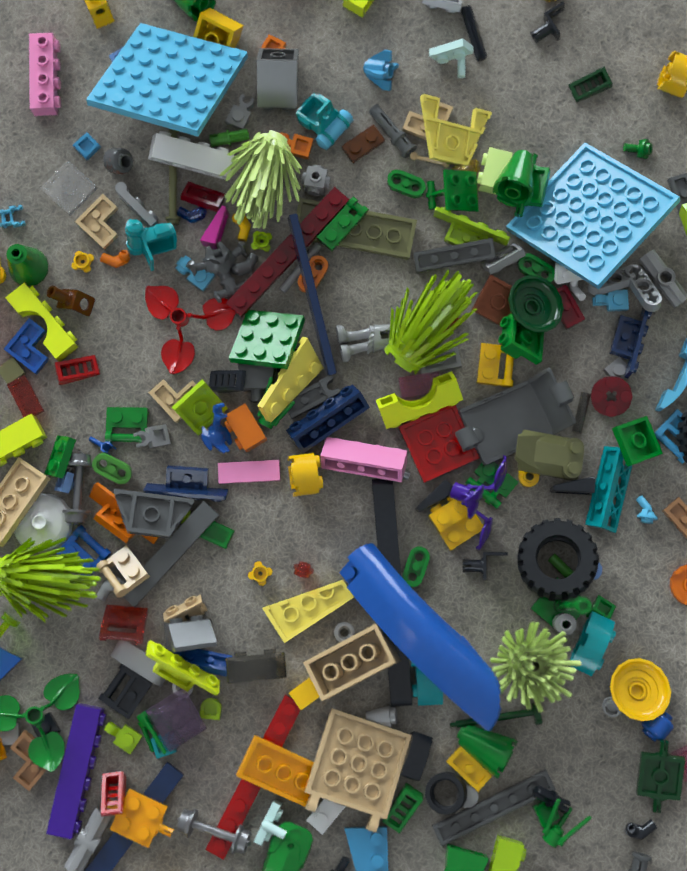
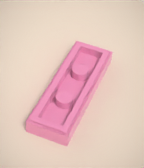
M264 460L218 463L219 484L280 481V461Z

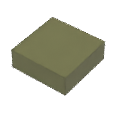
M14 357L0 366V374L9 386L26 375Z

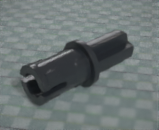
M539 785L532 790L533 796L544 802L547 807H553L556 800L560 799L558 810L562 813L569 811L570 808L564 804L570 806V801L558 796L557 792L549 791Z

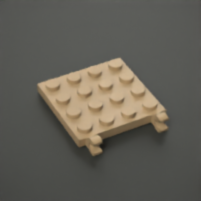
M331 708L306 785L305 793L310 794L305 809L315 812L319 798H323L371 814L366 829L377 832L380 818L387 819L412 735Z

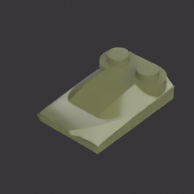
M522 430V433L517 438L515 460L518 462V471L569 481L578 479L582 471L584 444L580 439Z

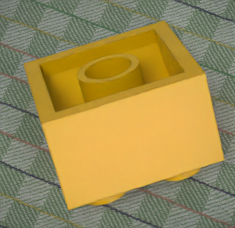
M208 8L200 13L193 37L235 48L239 42L244 25L212 8Z

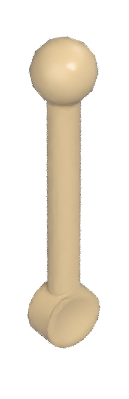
M416 152L410 154L411 160L427 161L443 165L444 168L450 166L448 163L419 156Z

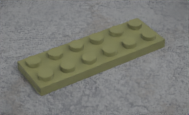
M299 199L296 214H298L300 223L320 201ZM354 209L349 212L353 216L357 214ZM368 211L337 247L409 260L417 220ZM316 237V239L313 241V242L321 243L319 240H317V237Z

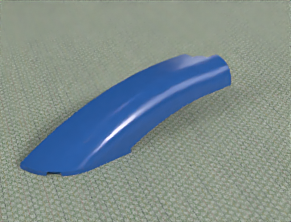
M373 543L365 544L352 552L347 557L349 562L339 572L349 584L348 590L384 633L425 676L487 731H491L501 712V688L491 668L465 637L461 636L409 586Z

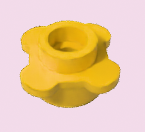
M77 251L71 266L74 270L80 269L88 273L91 271L90 265L94 261V256Z
M257 561L254 563L252 571L248 573V578L250 580L254 579L260 586H264L268 576L272 575L273 571L270 567L267 568L263 566L262 562Z

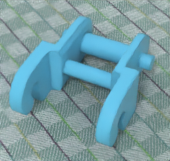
M14 205L9 206L7 210L1 209L2 223H0V227L7 228V226H13L15 228L25 226V221H21V223L18 221L14 222L12 215L14 211L22 210L23 206L18 205L16 207ZM9 214L10 221L6 222L5 215Z

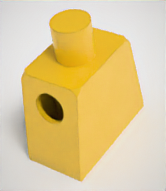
M84 0L97 29L115 22L106 0ZM98 9H103V13L97 14L96 11Z

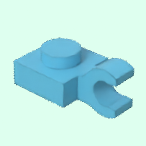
M615 290L606 293V295H595L592 298L593 306H607V311L629 310L628 290Z

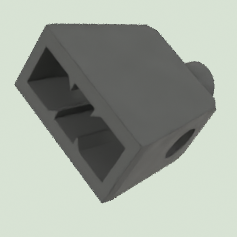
M238 364L239 370L246 371L243 392H251V402L259 403L263 398V391L266 390L269 378L273 377L274 381L275 368Z

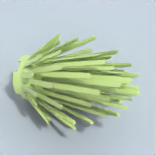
M269 130V133L260 134L261 132H258L252 140L241 144L243 146L229 152L227 155L231 156L242 151L231 159L233 163L220 174V176H223L231 170L226 177V181H228L246 163L241 174L226 193L225 198L227 199L226 203L229 202L236 191L231 201L233 205L242 189L236 204L238 209L234 219L240 225L244 220L245 213H247V218L254 222V229L261 228L262 221L263 229L266 228L269 212V218H273L275 197L277 201L276 220L277 222L280 221V216L283 214V175L289 202L292 201L288 175L295 198L299 202L297 189L300 191L301 188L292 165L299 174V168L302 169V167L291 153V147L287 143L288 139L282 134Z
M530 622L526 641L524 639V629L515 631L517 644L509 630L505 631V636L501 640L508 649L500 645L498 648L500 651L497 654L500 658H491L490 663L504 664L493 667V673L496 672L497 677L508 673L500 680L501 694L513 681L507 696L509 702H511L512 698L517 699L520 688L521 703L526 705V709H531L530 698H533L537 710L543 712L540 703L544 702L543 697H547L551 703H554L556 700H562L561 693L568 698L572 696V693L562 686L566 680H573L574 677L566 673H576V668L565 666H581V661L567 660L568 655L565 652L571 651V648L562 645L567 642V638L564 637L566 636L565 632L562 631L551 640H548L551 633L548 632V628H543L539 636L535 637L540 623Z

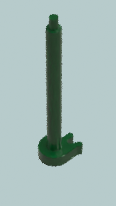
M532 703L530 710L524 709L500 713L497 720L503 721L534 716L536 725L543 723L541 712L537 710L535 703ZM473 718L456 720V722L450 723V727L457 726V728L466 727L467 725H479Z

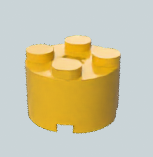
M673 51L667 59L670 62L662 68L657 82V86H659L657 89L683 98L687 91V55Z
M314 453L288 456V461H292L291 466H288L291 489L296 490V492L292 493L293 497L318 494L319 490L323 488L322 476H318V468H320L319 455L314 456Z

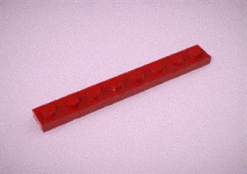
M287 695L284 696L263 739L280 747L283 746L301 711L293 698ZM241 779L217 828L236 834L239 825L243 824L261 787ZM212 836L205 850L224 860L233 842Z

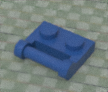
M80 525L61 546L65 550L57 554L79 552L78 556L81 559L91 558L94 560L93 562L84 563L83 567L96 568V565L100 561L106 560L112 552L108 548L104 549L86 532V528ZM81 538L99 554V557L94 559L76 541Z

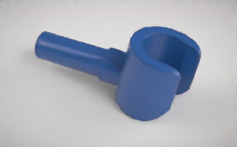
M92 436L89 438V441L99 446L103 453L109 454L108 451L111 448L117 450L109 441L103 443Z

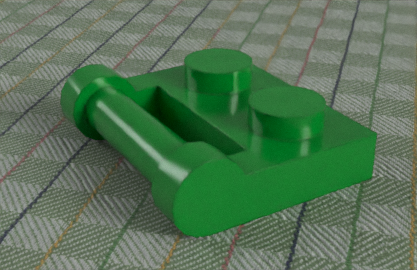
M107 407L105 442L109 441L111 444L113 442L141 443V437H134L133 434H113V428L141 429V431H145V428L148 427L149 409L139 407Z

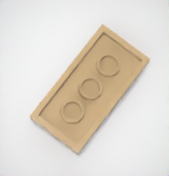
M18 457L0 483V547L2 548L51 479L20 457Z

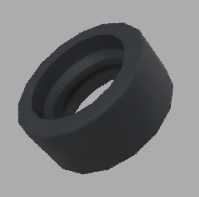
M447 771L438 773L426 785V801L430 808L438 814H453L461 809L467 800L468 791L466 784L455 773ZM449 780L458 788V799L453 805L443 806L435 799L434 789L440 781Z

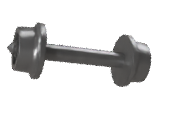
M82 451L72 453L68 463V467L75 468L73 510H62V513L65 514V522L73 523L75 527L79 523H87L88 515L91 514V511L81 510L84 468H93L91 455L84 454Z
M184 809L178 818L177 831L183 833L185 838H189L193 829L233 842L231 854L235 852L244 854L247 847L251 845V831L244 829L243 825H239L236 834L196 821L198 816L197 809L193 811Z

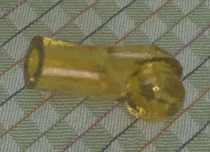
M473 159L469 165L452 166V170L478 173L480 162Z

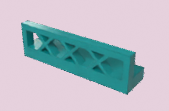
M604 446L595 482V492L592 494L585 523L587 526L602 528L612 533L617 532L632 466L627 467L626 462L623 465L624 457L619 447ZM619 477H621L620 485L618 484ZM616 496V503H615V505H614L613 500H614V497ZM611 516V518H612L611 524H610V526H608V520H609V517Z

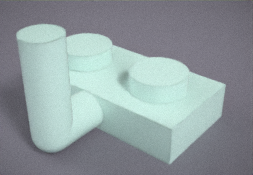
M460 39L429 49V57L440 64L456 59L458 78H465V56L473 54V45L464 39Z
M277 800L272 802L254 840L258 845L261 846L264 841L269 842L272 834L284 839L287 831L273 824L274 821H279L284 811L280 809L283 803Z

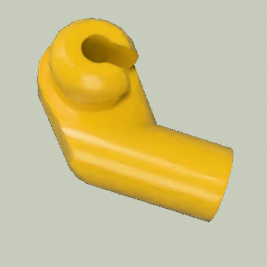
M233 214L232 221L238 224L237 220L234 219L235 214ZM245 215L241 224H238L240 230L237 237L239 241L247 242L251 229V224Z

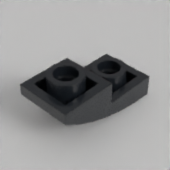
M413 731L410 733L412 736L400 776L418 782L423 774L433 737Z

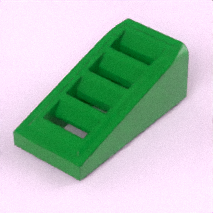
M406 783L391 805L387 819L383 818L382 822L400 834L423 801V793ZM403 800L405 803L410 805V809L404 806L401 803V801ZM396 809H400L401 811L406 813V815L403 816L402 814L397 812ZM394 815L401 820V823L399 824L390 817Z

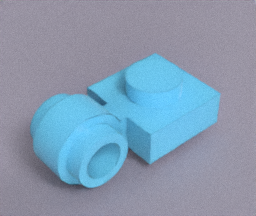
M186 255L183 258L181 257L176 263L175 269L183 275L190 273L187 281L204 292L215 275L213 273H206V270H200L194 276L191 270L186 267L187 262L191 259Z

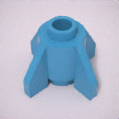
M383 50L370 57L363 67L366 77L382 90L387 91L391 90L392 81L387 79H391L394 70L399 68V63H390L392 61L391 50Z

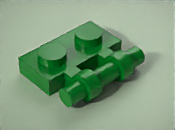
M495 462L488 465L481 463L474 471L480 478L475 481L469 477L465 483L467 485L481 486L486 482L489 486L492 485L499 465ZM506 473L505 480L497 492L493 490L489 493L487 490H484L482 496L485 499L484 502L488 505L491 504L497 509L502 503L496 498L497 495L500 494L506 498L519 482Z

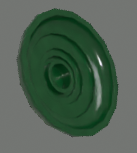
M525 276L517 280L510 289L508 299L510 312L516 322L523 328L533 332H547L555 328L561 321L564 309L562 297L556 287L548 280L539 276Z

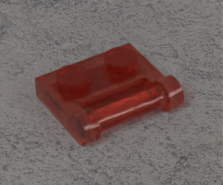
M106 604L99 640L133 641L135 644H142L148 608ZM109 627L135 629L137 631L136 633H128L108 630Z

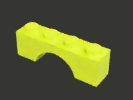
M23 283L5 298L22 317L36 315L45 320L47 336L43 344L55 359L60 362L78 348L75 343L78 339L71 331L66 332L63 329L64 322L58 315L53 317L50 313L53 309L45 300L41 302L38 299L40 294L33 285L28 287Z
M451 371L433 378L429 392L418 400H404L393 393L377 399L376 403L386 429L396 428L409 420H417L425 414L435 413L446 406H454L462 401L463 397L457 379Z

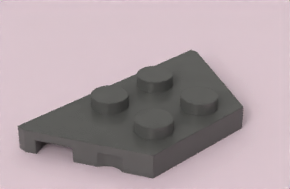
M114 489V496L126 531L129 534L169 539L194 505V499Z

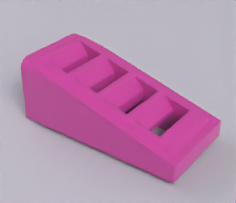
M221 206L201 237L200 241L203 246L217 249V243L221 242L229 217L226 206Z

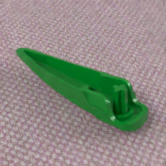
M284 822L279 827L287 831L284 839L272 835L262 871H301L304 868L311 852L312 833L307 828L292 822Z

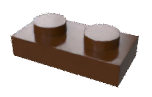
M373 124L342 145V150L351 162L355 163L383 144L385 139Z

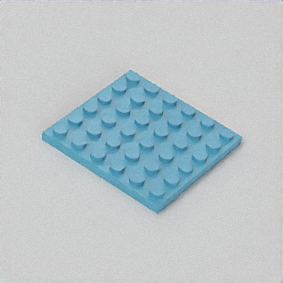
M140 23L87 97V105L198 137L246 62L248 53L237 48Z
M584 143L548 181L542 207L525 206L523 217L515 216L507 224L506 228L513 235L592 286L600 289L678 205L680 197L589 144Z

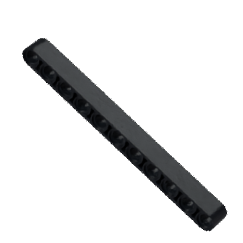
M372 479L377 548L401 576L393 481ZM393 643L401 661L388 668L391 707L412 706L409 658Z

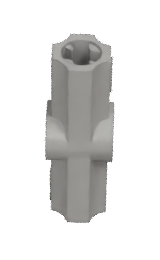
M654 249L638 260L653 279L654 286L662 291L673 308L678 307L687 300V293L677 281L675 272L665 265ZM660 275L667 277L668 282H663Z
M99 807L93 810L88 823L82 828L75 840V847L64 866L67 871H84L91 855L97 850L103 838L102 834L113 815L101 816V808Z

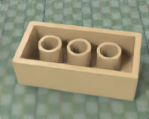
M374 624L308 659L303 664L321 701H324L400 662L401 659L391 639L377 624Z

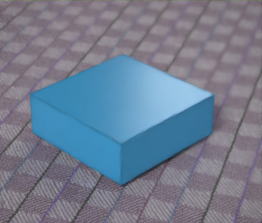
M88 132L73 144V147L86 160L101 149V146Z

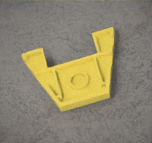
M427 94L421 95L420 100L429 159L467 167L492 112L479 108L473 109L471 126L467 127L438 119L440 98Z

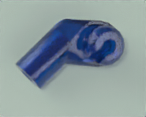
M181 206L177 211V215L190 223H196L205 218L207 209L198 207L189 211Z

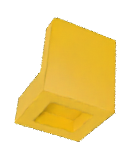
M310 677L289 692L301 710L319 698Z

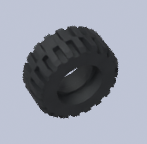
M554 518V521L547 519L542 521L541 524H535L531 527V530L523 536V540L518 548V570L523 582L527 584V588L537 593V596L548 598L550 601H567L569 598L573 597L574 599L580 593L585 592L596 576L599 563L598 548L596 543L593 542L591 534L589 532L586 533L583 530L584 527L580 524L575 525L573 521L568 519L567 521H561V518ZM560 541L569 544L575 550L578 564L570 576L564 579H553L541 571L538 565V554L545 544Z

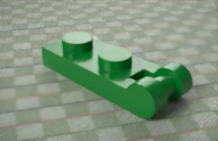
M354 196L317 236V240L331 252L369 211L365 205H360L358 203L359 200ZM352 209L357 212L355 216L349 213Z

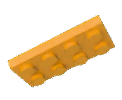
M254 735L236 776L306 807L310 794L305 793V789L314 762Z

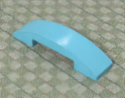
M687 338L679 354V357L686 359L673 390L667 389L662 393L655 409L658 412L673 403L687 386Z

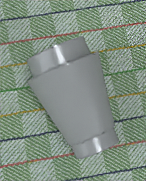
M389 705L366 711V720L392 727V724H397L396 707Z

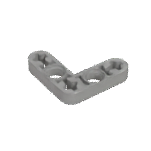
M633 264L618 268L600 289L588 283V292L593 295L605 294L630 287L645 310L655 312L661 308V294L644 269L639 265ZM619 278L621 281L613 282L610 279ZM639 286H646L648 289H647V290H641V289H639L638 287H639Z

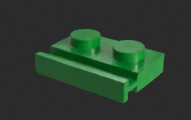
M57 435L44 474L61 479L64 478L76 439Z

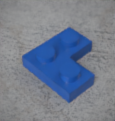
M29 318L6 345L4 350L37 375L49 361L48 357L35 348V345L47 331Z

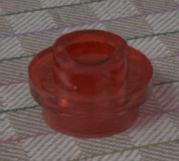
M299 561V564H294L293 567L295 569L294 574L303 578H310V575L314 572L311 564Z

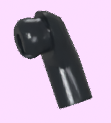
M651 819L644 825L628 823L625 832L629 837L642 840L656 830L657 826Z

